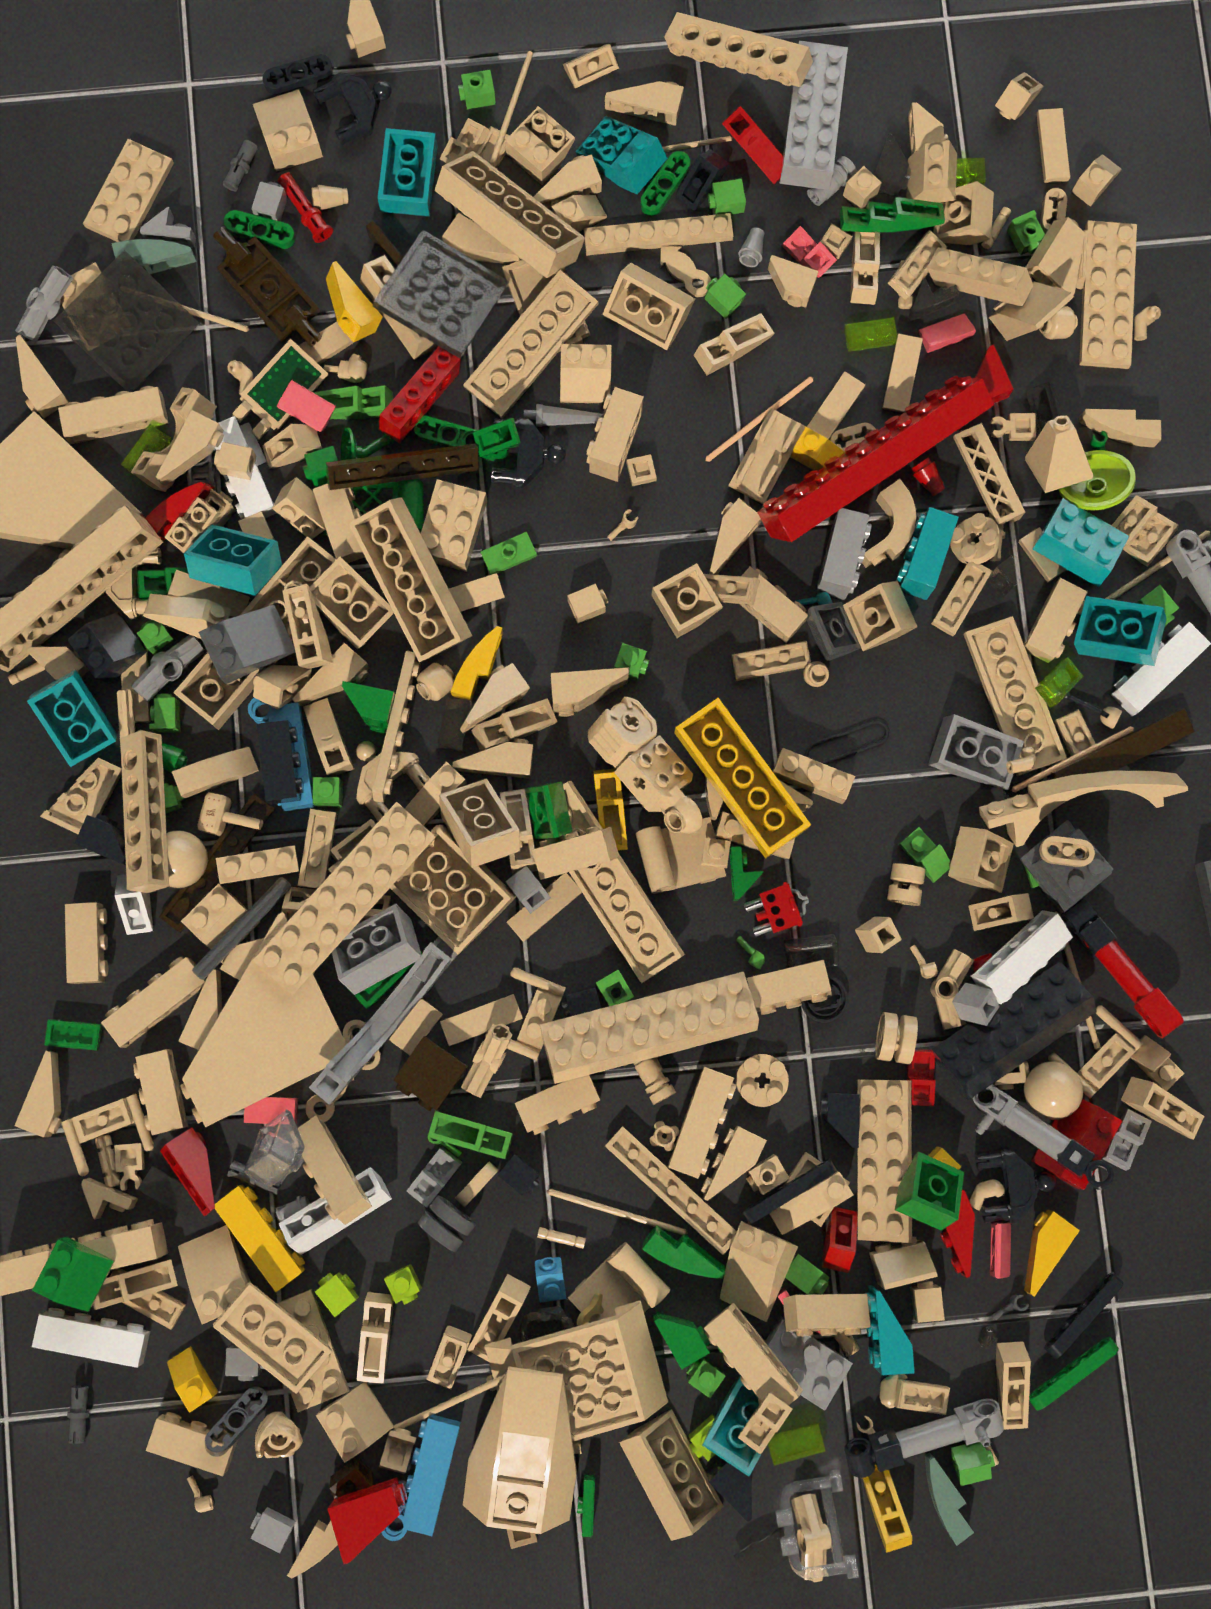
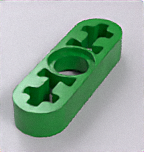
M676 151L672 153L642 194L640 207L644 214L648 216L659 214L688 174L690 158L685 152ZM680 161H683V167L679 166L675 171L674 175L672 172L675 167V162L679 163ZM667 178L672 182V186L668 189H663L659 186L658 182L661 179ZM655 193H657L656 205L647 206V202H651L655 197Z
M238 210L230 211L224 217V225L232 236L246 240L256 237L262 244L281 249H288L295 243L294 230L287 223ZM239 219L242 225L237 224L236 227L233 228L231 222L235 223L236 220ZM258 224H263L267 227L266 232L262 235L253 233L254 227ZM287 232L289 237H284L283 240H280L279 235Z

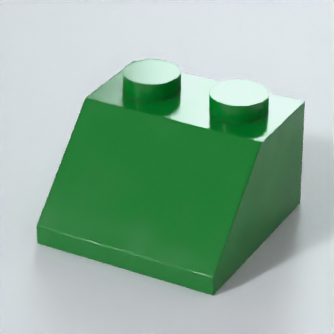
M343 681L342 688L366 725L370 726V730L385 733L394 703V691Z
M917 1152L898 1186L895 1211L936 1229L942 1230L959 1219L964 1172L921 1152Z
M69 1237L58 1239L32 1291L56 1303L89 1312L115 1261Z
M659 1312L652 1314L655 1324L681 1370L710 1353L707 1346L711 1343L702 1326L696 1328L692 1321Z

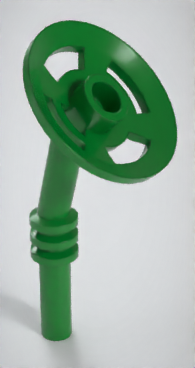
M345 428L341 439V460L369 457L386 445L393 444L395 440L382 433L383 436L362 448V446H357L352 430Z

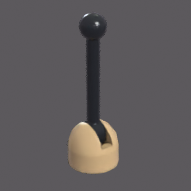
M1064 690L1061 693L1063 700H1071L1100 714L1101 722L1111 729L1115 727L1122 713V710L1112 706L1102 710L1071 695V692L1068 690Z

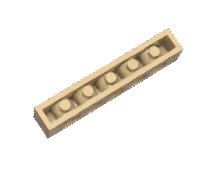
M679 12L676 13L664 36L670 52L676 56L691 57L698 62L713 63L720 68L735 69L742 74L757 75L761 79L779 81L786 86L801 87L813 63L808 46Z
M140 730L120 738L127 890L150 893L169 887L162 736Z

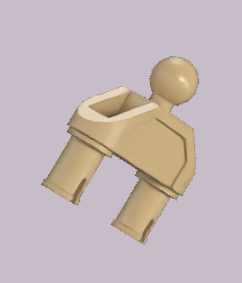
M156 548L106 590L108 596L130 619L144 614L148 599H138L137 567L144 564H161L162 559H159V557H162L160 548Z
M363 741L357 746L356 755L360 760L368 761V763L362 767L356 799L359 804L366 805L377 821H379L383 816L378 810L380 809L384 815L389 810L384 803L373 801L372 794L381 753L376 756L375 745L372 742ZM396 752L395 755H398V765L396 771H391L390 779L395 780L401 774L407 773L420 791L424 784L419 778H422L425 783L430 778L419 765V757L414 753Z

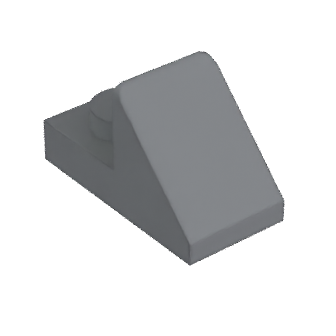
M169 207L165 208L140 228L143 239L170 241L195 248L196 237L192 229L184 224H175L173 226L174 216Z

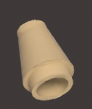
M317 185V187L311 188L313 207L324 210L348 204L347 188L342 189L324 185Z

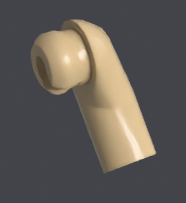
M1148 306L1135 316L1134 340L1142 341L1147 339V326L1161 316L1159 307Z
M905 1374L888 1375L880 1383L881 1403L889 1409L895 1407L898 1379L906 1380L907 1376Z

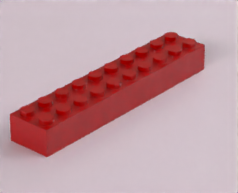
M954 376L944 382L945 386L941 389L928 392L923 401L909 405L905 408V413L888 419L885 422V426L881 429L867 433L865 440L859 444H851L845 448L844 454L839 457L830 458L824 463L825 466L823 468L809 472L804 476L805 480L785 488L783 495L767 500L763 504L764 507L757 511L770 537L793 542L994 406L995 404L983 379L971 378V376L965 378Z

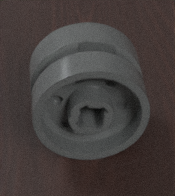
M438 1195L430 1205L431 1210L436 1216L425 1211L417 1223L440 1244L456 1252L464 1242L457 1231L468 1236L476 1224L459 1208Z

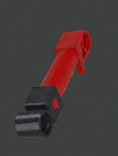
M1085 899L1079 900L1061 914L1066 926L1077 935V939L1092 957L1096 956L1135 1003V1010L1158 1037L1164 1038L1184 1023L1179 1011L1158 987L1156 989L1115 941L1117 938L1100 917L1098 918L1093 907Z

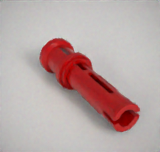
M290 172L281 175L278 183L284 188L287 196L300 213L302 224L308 227L313 234L314 242L321 243L327 240L332 235L333 228L325 223L320 209L312 206ZM293 191H295V193L297 194V196H298L299 199L301 200V203H300V201L298 200V198L295 196V194L293 193Z

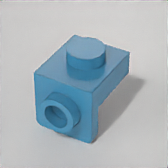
M547 1257L536 1260L535 1271L540 1303L566 1299L561 1257Z

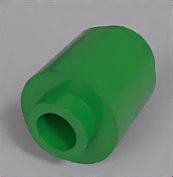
M162 742L163 770L172 773V771L185 767L188 761V757L185 756V750Z

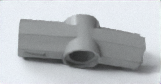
M52 265L39 288L35 287L28 295L26 301L27 309L15 331L37 343L48 320L56 316L60 308V299L72 282V276L58 266Z
M188 635L168 651L156 653L151 659V666L131 687L149 702L168 681L178 679L183 668L203 655L204 649L194 636ZM169 663V666L164 670L165 665Z

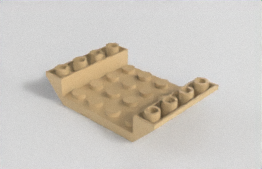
M641 1300L615 1307L616 1315L514 1345L512 1344L511 1337L485 1345L494 1379L504 1375L508 1366L563 1374L572 1441L645 1421L668 1403Z

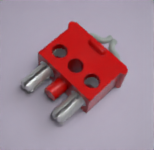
M784 882L783 886L760 893V898L744 903V907L762 902L745 908L748 912L762 906L764 907L763 911L757 912L755 915L758 922L767 918L769 922L754 927L753 932L768 926L771 927L755 932V936L769 931H772L774 934L794 926L801 927L803 924L801 917L805 915L806 904L809 901L807 896H802L798 890L791 889L789 883ZM792 893H796L798 898L805 900L802 903L801 913H799ZM774 895L775 901L768 902L767 896ZM773 907H778L780 912L779 914L774 915L772 914L771 909ZM782 919L784 925L778 927L775 923L776 920Z

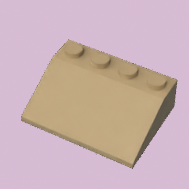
M436 825L431 831L435 836L434 840L390 889L452 950L460 954L517 896L484 864L471 868L450 831L444 825Z

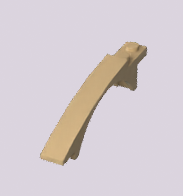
M1106 771L1078 774L1029 784L1028 794L1016 795L1013 798L999 802H991L988 805L979 807L981 818L989 829L1006 824L1007 834L1015 846L1019 847L1025 844L1031 832L1045 816L1061 804L1077 796L1098 790H1123L1140 795L1150 801L1156 808L1164 806V797L1188 791V786L1178 774L1159 771Z

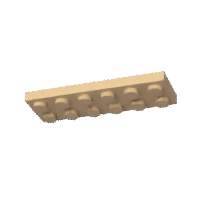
M1088 220L1085 224L1088 237L1086 279L1082 290L1079 365L1129 369L1132 358L1137 224Z
M559 270L463 384L464 388L503 419L561 350V344H566L597 307L598 301L564 272Z
M1013 616L965 632L963 635L1000 732L1024 741L1022 748L1032 747L1034 749L1036 761L1033 768L1017 772L1016 775L1020 776L1066 760V754Z
M858 1080V1094H860L858 1240L911 1243L912 1218L895 1211L898 1186L912 1161L911 1080Z

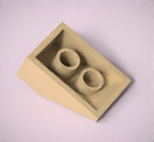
M299 89L253 104L276 172L323 157Z
M1034 281L1032 282L1034 286L1023 306L1001 301L993 308L995 312L989 319L1005 340L1008 341L1038 330L1065 306L1074 295L1071 292Z
M340 556L309 587L318 610L356 649H359L394 613L391 606Z
M629 667L551 673L553 712L559 713L561 717L573 716L574 712L581 711L628 683Z
M741 1221L730 1247L720 1299L729 1304L734 1303L737 1308L767 1322L798 1246L754 1225Z
M227 1225L178 1246L191 1298L201 1324L218 1318L250 1281L231 1230Z

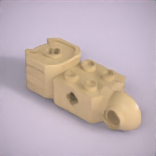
M624 697L611 710L605 709L602 715L588 729L589 743L607 763L617 769L614 773L648 812H662L664 814L665 825L670 831L684 834L697 832L702 826L701 811L696 803L682 792L684 787L692 781L693 773L660 735L654 738L657 735L656 721L636 699Z

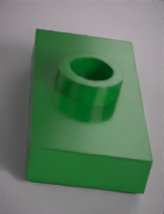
M48 1019L44 1045L99 1051L102 1024Z
M584 1475L583 1497H578L577 1514H582V1537H591L593 1535L595 1477L593 1475Z

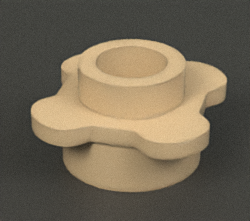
M663 1121L656 1122L654 1125V1135L650 1137L651 1145L662 1146L666 1151L673 1150L675 1147V1137L679 1135L678 1127L667 1126ZM664 1133L667 1134V1138L665 1139L662 1138V1134Z

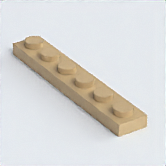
M731 213L584 228L586 256L661 248V246H685L733 241L734 237Z
M406 651L372 789L373 801L384 803L386 794L390 795L393 779H390L392 770L396 771L398 755H395L397 747H402L404 732H401L403 723L407 724L410 709L407 708L408 700H413L415 686L412 685L413 678H417L420 672L421 664L417 662L414 652Z
M622 1126L605 1147L724 1255L731 1247L737 1231Z

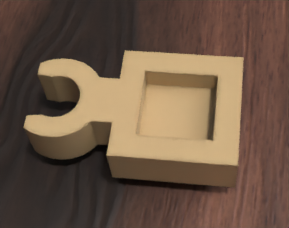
M1010 413L1008 420L1000 416L994 417L991 420V424H998L1001 427V430H993L991 437L1000 438L1004 434H1009V441H1034L1036 438L1035 413Z
M143 1144L114 1145L116 1172H124V1176L120 1181L121 1190H127L129 1179L134 1180L135 1189H141L142 1179L137 1175V1170L145 1169Z

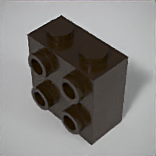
M423 1036L394 1078V1081L398 1083L396 1088L408 1097L411 1093L419 1098L417 1103L426 1110L431 1111L432 1108L439 1110L469 1066L426 1036Z

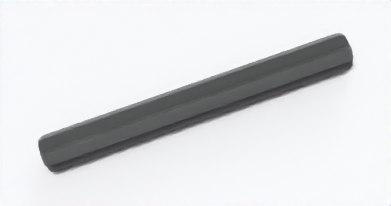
M280 877L192 969L193 973L199 979L204 980L291 889V884L285 878Z

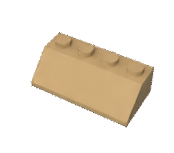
M672 1409L638 1427L619 1442L671 1541L693 1535L724 1507L714 1487L708 1482L706 1472L698 1457L689 1447L690 1442Z

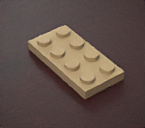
M127 139L83 222L85 228L116 242L134 240L174 164L172 158Z
M250 1281L213 1323V1327L295 1394L298 1393L332 1352L331 1347Z
M313 1289L278 1302L277 1304L332 1348L330 1355L298 1393L295 1394L290 1390L297 1412L349 1392V1387Z

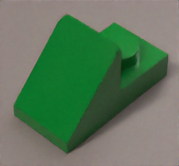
M514 418L473 432L480 457L488 456L504 449L518 447L521 443Z
M741 846L731 847L729 851L733 901H738L764 872H743V868H747V855L742 853Z

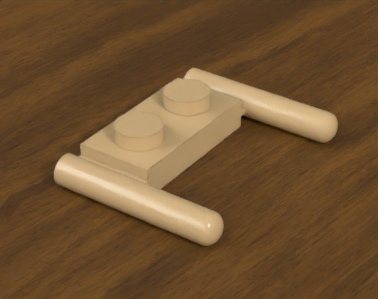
M515 967L511 970V977L538 987L517 1041L510 1039L511 1041L507 1049L537 1061L544 1044L540 1024L553 1021L566 987Z
M1102 1005L1096 1007V1014L1116 1034L1077 1073L1082 1082L1083 1093L1089 1099L1144 1044ZM1052 1053L1048 1057L1049 1061L1068 1065L1056 1053Z
M137 1094L61 1122L80 1176H86L89 1173L80 1144L133 1123L136 1124L144 1150L151 1151L154 1148L150 1131L147 1130L144 1114Z

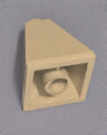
M1067 415L1057 416L1055 419L1048 421L1025 456L1026 463L1044 492L1047 493L1093 479V473L1076 428Z

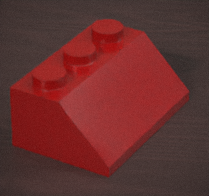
M1082 1099L1078 1109L1073 1114L1063 1119L1053 1120L1050 1126L1093 1152L1096 1156L1095 1160H1101L1122 1120ZM1037 1148L1031 1162L1051 1172L1076 1189L1085 1190L1088 1184L1086 1175L1082 1179L1078 1178L1058 1164L1055 1159Z

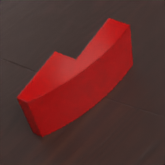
M915 1049L911 1064H907V1080H911V1105L934 1106L936 1080L934 1079L935 1056L932 1050Z

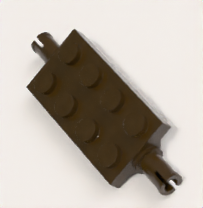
M225 227L219 229L222 234L216 231L213 238L226 251L224 262L217 266L219 273L276 337L283 343L295 332H298L310 347L315 345L314 339L318 343L322 335L308 321L320 312L319 307L260 241L253 237L250 241L241 243L237 242Z

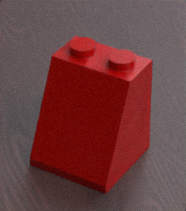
M397 1477L335 1498L328 1507V1513L344 1565L350 1563L401 1514L405 1500L408 1498L404 1484H399Z

